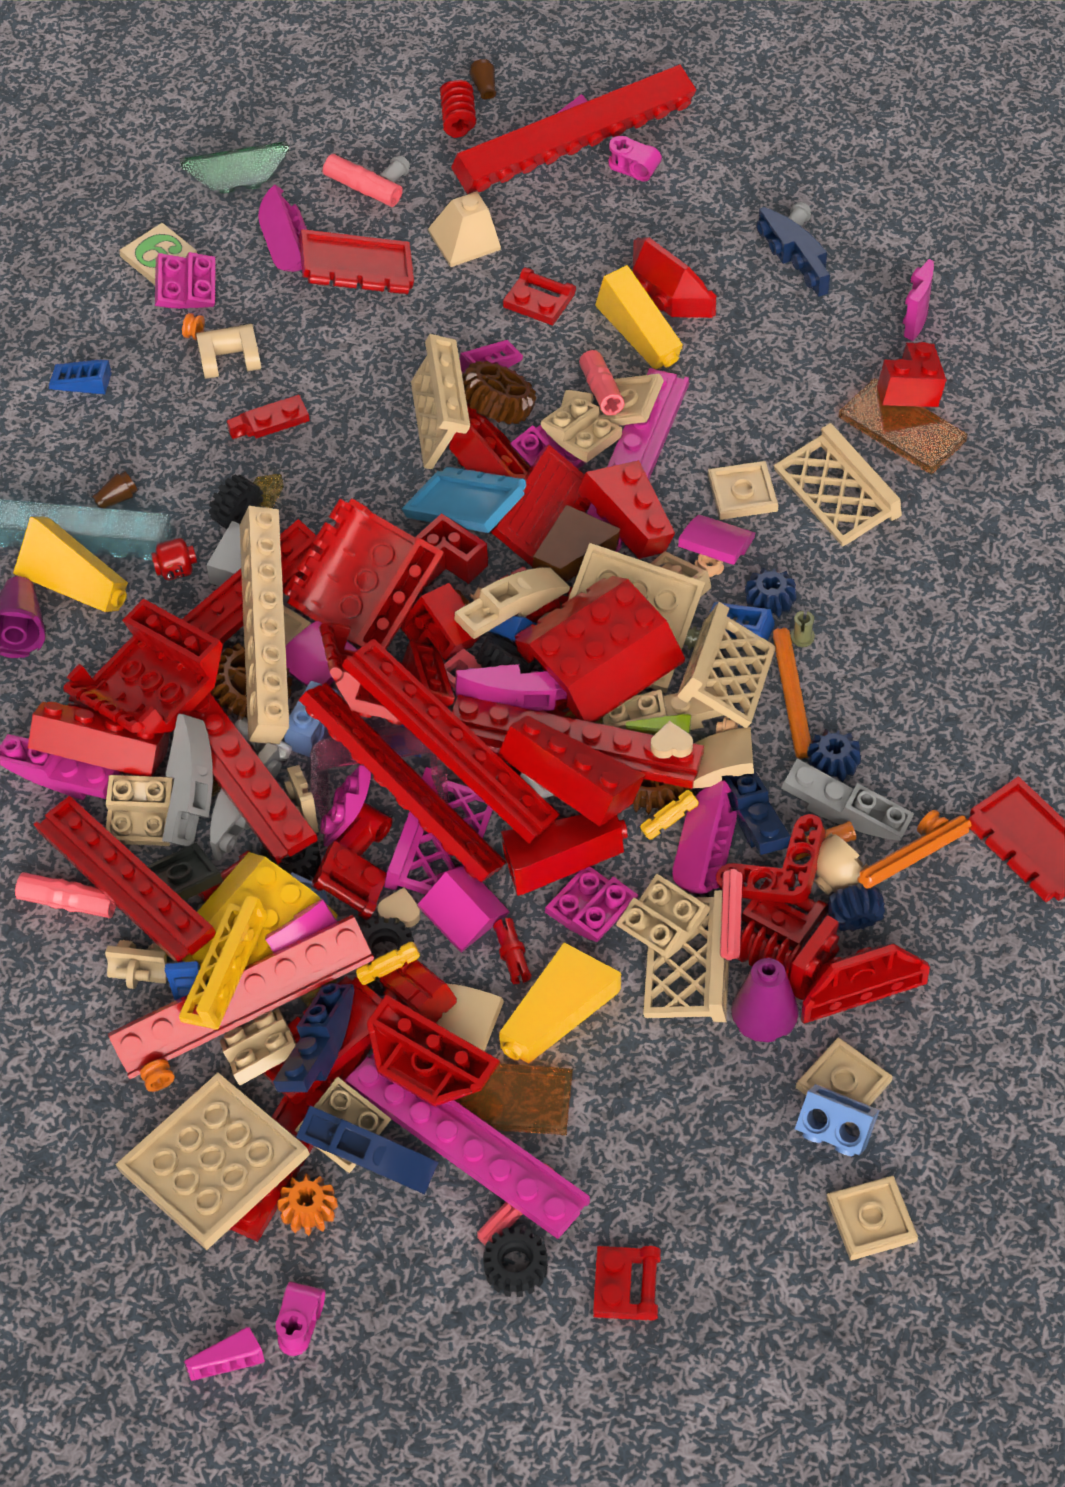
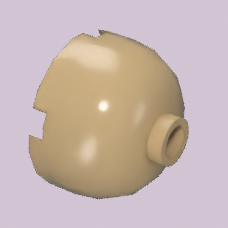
M830 833L822 842L819 850L816 871L818 878L814 882L827 895L831 892L837 893L838 889L847 888L848 885H857L859 883L857 878L860 876V871L869 865L866 863L863 866V863L858 858L860 855L838 835Z

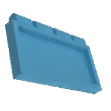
M447 466L442 472L437 471L407 502L402 511L407 518L426 522L434 521L442 513L465 529L489 533L524 496L523 490L526 487V481L520 478Z

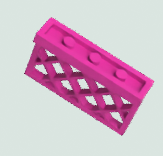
M426 767L422 779L437 794L440 789L452 792L457 800L448 803V805L452 809L461 806L468 817L463 820L469 825L472 824L475 831L483 838L493 809L487 805L485 811L474 815L467 803L475 800L485 802L470 787L437 777V770ZM411 812L408 814L388 868L384 887L397 891L398 886L426 895L445 873L443 872L435 876L429 863L443 858L449 870L458 867L454 866L448 856L450 854L442 848L441 842L432 833L427 832L428 834L423 835L425 830L419 825L418 819ZM432 840L438 852L424 857L419 849V845ZM422 866L429 877L419 882L408 878L411 870Z

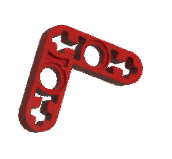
M807 814L801 816L796 821L783 868L737 863L723 865L716 873V881L720 890H722L723 873L731 869H737L743 875L742 898L799 904L805 901L811 893L817 871L819 850L826 837V831L821 819L816 815ZM810 827H815V830H811L809 834V843H806L807 838L804 832H808ZM801 853L811 855L810 860L805 864L799 865L794 863L795 857ZM795 874H797L800 886L795 887L794 891H790L789 887H794L796 882ZM761 878H770L772 880L771 884L765 889L755 888V883Z

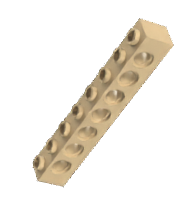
M248 506L240 523L248 741L280 744L289 729L279 509Z

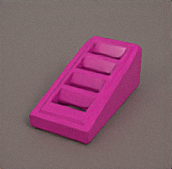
M504 340L461 353L459 359L461 372L463 375L470 363H475L476 361H489L492 364L497 362L500 366H507L509 368L522 361L523 355L508 340Z
M250 1327L242 1329L184 1361L191 1381L265 1362L262 1349Z

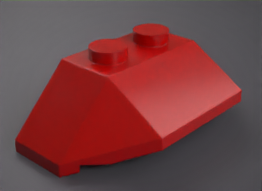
M637 237L634 240L633 274L658 310L666 312L671 317L712 318L716 315V295L712 290H707L704 282L688 265L650 237Z
M467 404L470 428L466 434L456 432L449 442V449L457 458L458 463L465 467L466 470L524 479L531 467L510 445L511 442L501 430L486 417L478 414L476 409H471L469 407L470 404Z
M886 944L874 948L865 947L850 956L831 958L821 965L802 1004L801 1020L805 1024L925 985L928 982L930 966L927 961L895 944Z
M388 995L384 996L367 1020L378 1074L434 1107L481 1091L500 1064V1060Z

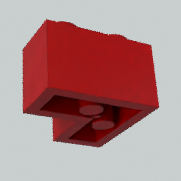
M926 342L906 343L902 359H884L877 384L882 405L939 407L947 379L935 345Z
M442 513L415 537H419L445 552L425 587L445 569L469 584L488 567L487 543Z
M450 583L422 595L400 626L410 641L425 645L433 643L444 661L455 656L463 648L467 650L473 647L480 638L479 636L473 639L454 620L455 612L465 605L461 596L455 592Z

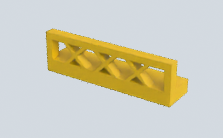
M247 895L242 906L229 903L180 1012L179 1019L181 1022L216 1030L219 1029L268 916L258 897ZM235 915H236L237 918H236V921H235V923H234V925H233V927H232V930H231L230 926H231V924H232V922H233V920H234V917H235ZM222 947H224L223 950H222V952H221V954H220V957H218V953H219L220 949H221ZM211 975V977H210V979H209V981H208V984H207V986H206L205 983H206V981H207V978ZM197 1004H198V1006H197L196 1011H197V1013H198L199 1015H197V1014H192V1012H193V1010H194V1008H195V1005H197Z

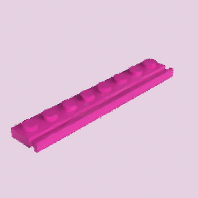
M649 368L647 375L660 374L664 382L649 418L645 423L624 426L622 436L618 440L607 467L639 460L648 479L651 477L689 386V377L681 379L677 378V374ZM591 503L587 514L611 524L605 517L600 518L596 513L597 508ZM619 538L618 547H617V549H616V551H615V552H618V553H619L620 548H621V546H622V544H623V541H622L620 538Z
M374 1054L370 1057L367 1056L345 1079L346 1084L394 1122L555 1238L559 1239L580 1215V1211L590 1204L589 1195L455 1100L434 1107L378 1074Z

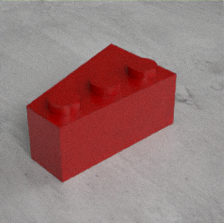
M639 460L585 473L577 493L582 498L587 497L597 508L596 513L601 519L605 517L613 526L620 528L619 538L638 559L662 554L667 550L675 532Z

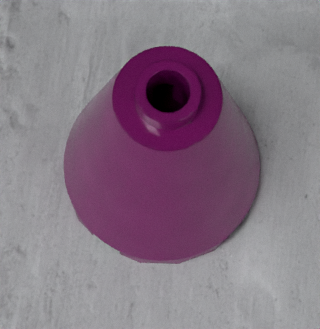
M16 576L8 579L0 592V655L8 658H25L29 656L30 652L36 649L38 651L42 648L46 630L34 584L25 577Z
M772 958L760 959L753 965L732 1002L731 1016L744 1036L754 1041L772 1042L776 1041V1038L784 1035L787 1036L792 1032L798 1019V1004L785 968L779 961Z

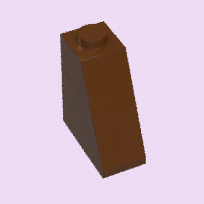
M566 505L533 556L532 569L551 568L566 582L578 574L589 543L616 551L619 544L620 528Z

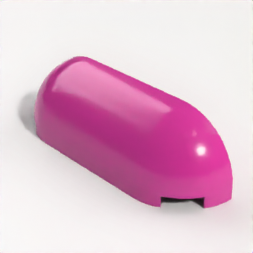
M274 184L261 202L258 214L259 224L275 266L287 272L301 271L299 235L301 229L307 230L297 205L294 204L291 207L281 195L284 191Z
M725 780L700 791L695 796L699 803L698 806L690 812L687 810L672 874L675 883L690 893L706 894L712 891V889L719 888L716 881V873L727 863L736 825L737 812L731 811L727 793L731 792V789Z

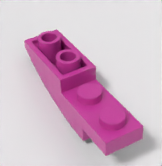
M519 664L476 669L469 668L456 671V696L463 695L535 711L554 710L555 700L567 699V693L547 671L521 674Z
M7 734L0 745L1 766L35 784L80 800H84L86 795L106 799L109 775H121L116 770L29 749L28 738Z

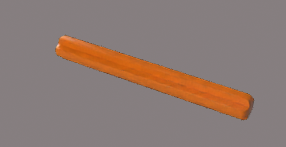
M785 627L782 629L777 628L773 631V641L776 646L775 652L795 756L798 759L808 758L807 749L812 743L790 631Z
M963 815L952 819L861 870L860 876L857 878L858 882L867 889L877 885L969 833V827L972 826L971 821L967 820Z

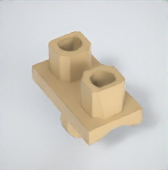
M120 940L116 946H107L105 951L108 961L107 977L126 979V986L129 989H135L138 981L166 984L165 964H167V955L157 944L152 943L147 950L136 949V945L132 941Z

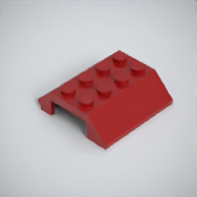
M339 498L328 516L336 522L335 525L332 526L327 522L323 524L312 542L320 548L319 551L315 552L310 548L307 550L296 568L304 574L302 579L293 574L283 589V594L289 597L287 604L314 621L330 625L334 622L350 626L351 630L347 641L361 648L374 638L381 646L387 649L445 555V552L423 539L415 538L372 513L358 501L351 498L347 503Z
M612 576L609 579L602 578L587 588V593H579L562 604L563 609L556 608L538 620V625L532 624L515 635L516 639L514 640L517 645V651L524 659L530 663L535 657L567 693V707L579 720L593 723L685 662V657L667 620L629 579Z
M143 598L122 620L133 636L92 678L81 664H78L67 676L69 682L64 685L63 691L77 700L80 699L83 704L95 711H99L100 714L113 722H118V725L132 733L153 734L172 732L175 729L178 714L188 715L215 687L223 644L215 637Z
M332 622V625L322 623L319 628L329 672L350 709L365 718L376 716L385 718L392 724L402 725L391 712L342 667L346 658L351 657L355 653V651L345 649L351 627ZM409 641L401 664L446 707L452 705L455 697L438 650L433 646Z

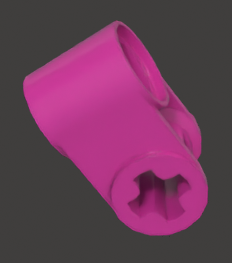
M616 136L610 140L609 149L611 156L609 157L608 165L614 171L645 182L650 179L661 163L662 156L653 146L642 144L626 136Z
M291 1281L288 1283L275 1325L278 1345L284 1354L297 1356L307 1350L316 1322L319 1320L324 1306V1289Z

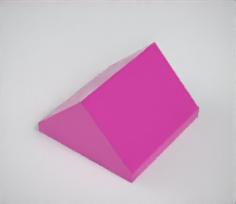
M464 866L446 871L417 905L461 953L489 931L496 921L503 919L510 913L483 882L471 877L465 871Z

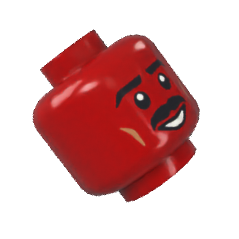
M182 538L159 543L156 545V552L151 553L157 576L162 575L167 581L191 575L193 572L192 564L198 563L193 545L187 547L186 542Z

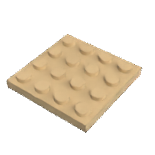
M589 543L568 601L581 592L587 593L586 589L602 578L609 579L612 576L627 578L667 620L682 651L705 582ZM674 670L648 687L654 690L661 689L663 693H667Z
M217 1073L115 1165L119 1172L203 1248L208 1250L301 1164L310 1153L305 1145L220 1073Z

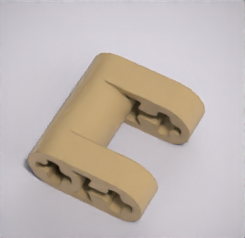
M252 324L196 333L205 379L219 377L216 356L243 351L247 372L261 369Z

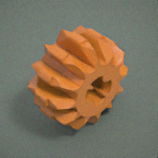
M306 1173L303 1178L304 1181L298 1182V1180L292 1177L290 1181L292 1188L282 1187L280 1192L282 1199L278 1200L277 1206L278 1210L282 1213L280 1216L284 1225L290 1224L291 1230L294 1233L304 1227L305 1234L310 1236L312 1232L311 1227L316 1226L318 1230L323 1232L325 1229L324 1221L333 1222L335 1218L333 1210L337 1209L338 1202L337 1198L333 1196L335 1193L331 1184L325 1185L324 1179L321 1176L312 1182L310 1176Z

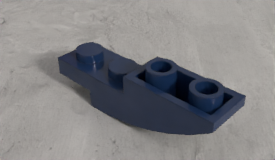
M766 207L759 208V221L756 222L757 231L761 237H765L768 241L772 254L777 255L783 264L792 261L794 268L800 270L803 274L807 287L812 288L818 297L828 294L830 274L826 269L827 252L808 231L790 218Z
M754 770V774H744L742 776H722V781L725 780L731 789V792L727 793L732 810L737 812L736 819L750 847H756L760 855L788 848L791 836L771 806L768 790L756 771Z
M331 983L321 987L296 1026L300 1035L299 1041L273 1080L277 1092H308L314 1081H326L338 1057L349 1024L354 997L353 984L338 985Z
M313 1106L309 1107L296 1136L301 1141L424 1195L439 1163Z

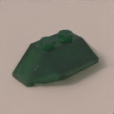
M287 141L184 157L179 158L182 169L213 191L218 190L219 193H229L235 191L234 187L245 185L246 189L261 187V183L269 180L289 152V145Z

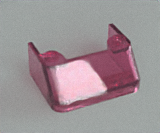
M403 724L372 728L400 757L430 753L432 779L439 796L448 803L447 766ZM331 736L318 741L312 747L310 753L311 793L321 817L329 812V768L359 764L351 757L350 751Z

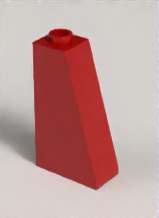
M584 815L558 819L538 837L534 838L530 844L514 829L501 831L504 858L507 862L506 864L517 896L524 895L624 853L623 839L628 838L624 819L619 820L616 815L600 827Z

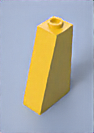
M628 265L604 276L595 306L653 369H658L662 366L667 368L675 364L679 359L683 344Z
M30 517L13 574L25 577L34 583L101 611H119L126 600L128 582L50 518Z
M563 943L499 1032L500 1048L509 1058L513 1060L521 1059L529 1064L617 995L621 990V972Z

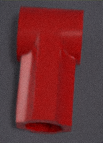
M364 802L357 817L335 841L361 856L373 842H381L389 833L392 826V818Z

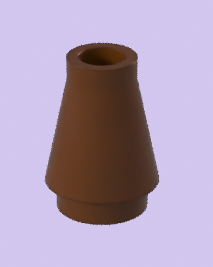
M487 59L476 60L471 64L469 75L480 92L481 98L483 100L492 99L496 96L495 67Z
M124 471L121 474L116 473L92 498L102 511L107 507L133 498L132 494L137 492L138 489L130 476Z

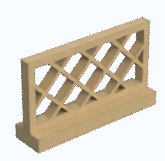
M429 334L425 341L427 356L413 377L411 386L424 468L433 469L455 433H467L470 428V420L457 342L455 339Z
M829 423L821 428V436L776 463L774 470L843 547L887 518L893 521L902 516L900 498L832 423ZM820 447L827 452L826 460L810 458L811 453ZM791 465H803L801 475L789 474L785 469ZM808 466L824 467L822 477L807 476ZM828 469H842L844 471L843 479L827 477ZM804 484H820L819 493H805L803 490ZM825 485L841 486L839 496L823 495ZM845 488H859L861 490L860 498L844 497ZM821 503H837L836 513L822 512L820 510ZM842 504L858 505L857 515L840 514ZM863 506L876 507L880 511L873 517L861 516ZM839 521L855 523L854 529L844 535L837 527Z
M718 602L703 622L677 697L686 703L694 697L741 726L748 728L752 722L776 646L727 617L729 607ZM725 629L734 633L737 639L731 640ZM752 646L764 651L765 654L757 656ZM736 647H742L747 657H741ZM726 648L731 658L725 659L720 649ZM752 664L757 674L751 675L746 665ZM729 666H736L741 676H734ZM719 667L724 677L718 678L713 668ZM746 683L751 693L745 694L740 684ZM723 685H730L735 695L728 696ZM705 687H713L718 697L705 691ZM733 703H740L745 714L738 711Z
M722 890L714 891V897L696 898L710 907L711 910L690 938L675 952L677 953L681 948H684L691 955L680 967L670 958H665L648 946L643 1011L645 1018L712 1017L713 1022L727 1021L729 961L720 956ZM700 933L707 939V943L696 952L687 943ZM666 962L674 972L661 981L655 976V970ZM696 962H699L706 968V972L694 980L686 971ZM681 976L690 985L679 995H676L668 986ZM697 990L704 996V1006H689L684 1000ZM663 991L673 999L665 1007H652L653 999Z

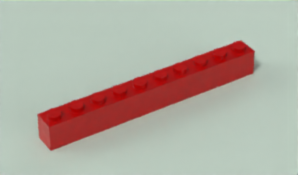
M681 64L459 152L454 159L451 169L467 194L474 191L483 192L496 182L505 183L516 174L521 172L524 174L529 173L538 165L543 163L551 164L560 156L577 153L582 147L587 145L595 146L602 142L603 139L610 136H620L632 127L635 129L640 128L647 121L654 118L657 120L662 119L673 110H684L691 104L696 88Z

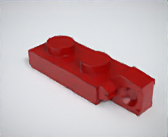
M295 395L246 411L245 413L243 412L239 416L227 420V428L232 439L245 435L248 437L254 436L257 439L306 423L310 419L300 395Z

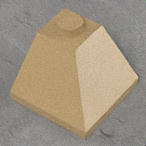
M477 191L451 200L428 228L429 234L450 267L501 250L489 209Z

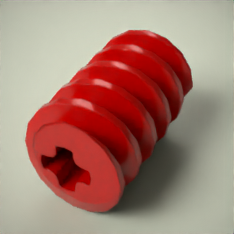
M464 80L448 81L440 87L443 129L449 136L459 138L465 136L476 125L473 87Z
M751 920L741 931L740 956L738 960L746 962L749 959V965L753 967L760 959H775L784 966L788 979H790L792 963L801 952L802 945L798 944L791 951L789 950L790 939L786 938L779 945L777 944L778 933H773L767 939L765 938L767 928L763 926L755 933V921Z

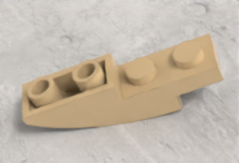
M536 568L518 572L480 589V597L457 610L454 620L475 639L516 614L526 617L570 591V586L551 568Z
M723 685L725 691L728 694L727 686ZM705 687V691L718 697L713 687ZM660 689L633 696L605 715L603 722L607 726L626 729V722L691 714V730L704 728L703 720L723 716V714L694 697L686 703L677 697L678 693L664 696Z

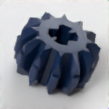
M776 567L772 571L762 568L760 574L752 573L750 581H747L745 585L747 606L771 609V613H774L778 618L782 611L789 613L797 597L794 579L789 578L787 571L778 573Z
M839 728L835 733H830L825 729L822 736L815 734L812 744L807 749L808 764L833 778H839L843 782L846 775L854 776L856 768L861 763L859 741H852L851 733L842 735Z
M858 883L854 886L848 885L847 888L838 889L837 893L832 894L829 897L828 912L830 917L839 921L838 928L840 931L850 929L851 932H854L857 929L864 930L865 927L874 926L876 922L881 921L884 918L885 903L879 888L873 886L867 889L864 888L863 884Z

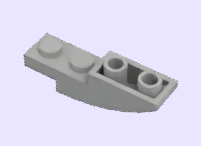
M178 714L165 775V777L174 779L162 841L188 847L194 844L199 816L209 818L213 785V765L209 737L204 721L183 714Z
M268 742L257 756L275 778L281 770L282 763L279 748ZM222 788L215 802L210 825V844L213 858L217 861H220L225 853H230L234 849L239 835L244 829L248 830L250 828Z
M796 759L781 789L809 803L806 810L838 824L850 821L854 830L880 838L900 841L914 816L913 812L859 783L853 789L799 759Z

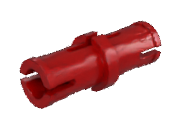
M505 918L507 925L505 928L502 919H500L493 925L501 946L499 949L500 957L506 962L510 980L513 984H520L518 978L520 975L523 983L531 979L532 975L524 957L526 952L524 944L518 939L513 919Z

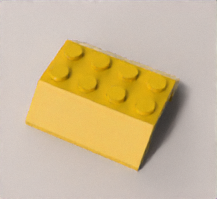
M248 852L197 913L210 923L217 932L229 903L242 906L247 895L260 899L268 916L246 964L247 966L273 953L265 940V936L292 921L294 915L321 900V898L267 857ZM328 906L335 919H337L338 915ZM235 915L234 920H233V922H232V924H231V926H230L231 930H232V927H233V925H234V923H235V921H236V918H237L236 915ZM213 939L192 956L188 954L182 959L183 962L197 961L201 967ZM222 947V948L220 949V951H219V953H218V957H220V954H221V952H222V950H223L224 947Z

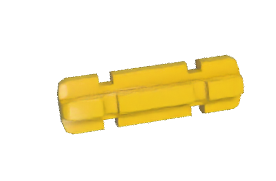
M686 790L678 796L679 800L677 802L675 800L671 801L653 815L655 817L653 820L649 818L640 825L642 832L649 840H653L661 834L659 830L662 828L666 830L685 816L684 812L686 810L690 812L698 806V800L691 791Z
M408 942L402 945L400 950L394 949L373 960L372 964L369 965L367 963L357 968L356 975L361 984L366 985L374 981L377 976L381 978L403 967L405 962L409 964L417 960L420 956L419 950L414 942Z

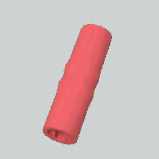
M335 154L328 156L324 163V175L390 207H394L402 196L403 189L400 185Z
M590 350L583 353L579 364L602 412L606 415H616L623 409L624 399L617 387V383L613 379V375L609 371L600 352Z
M22 872L16 883L15 896L19 900L48 905L55 909H65L69 912H81L105 918H112L116 909V905L97 887L87 886L79 882H69L64 879Z

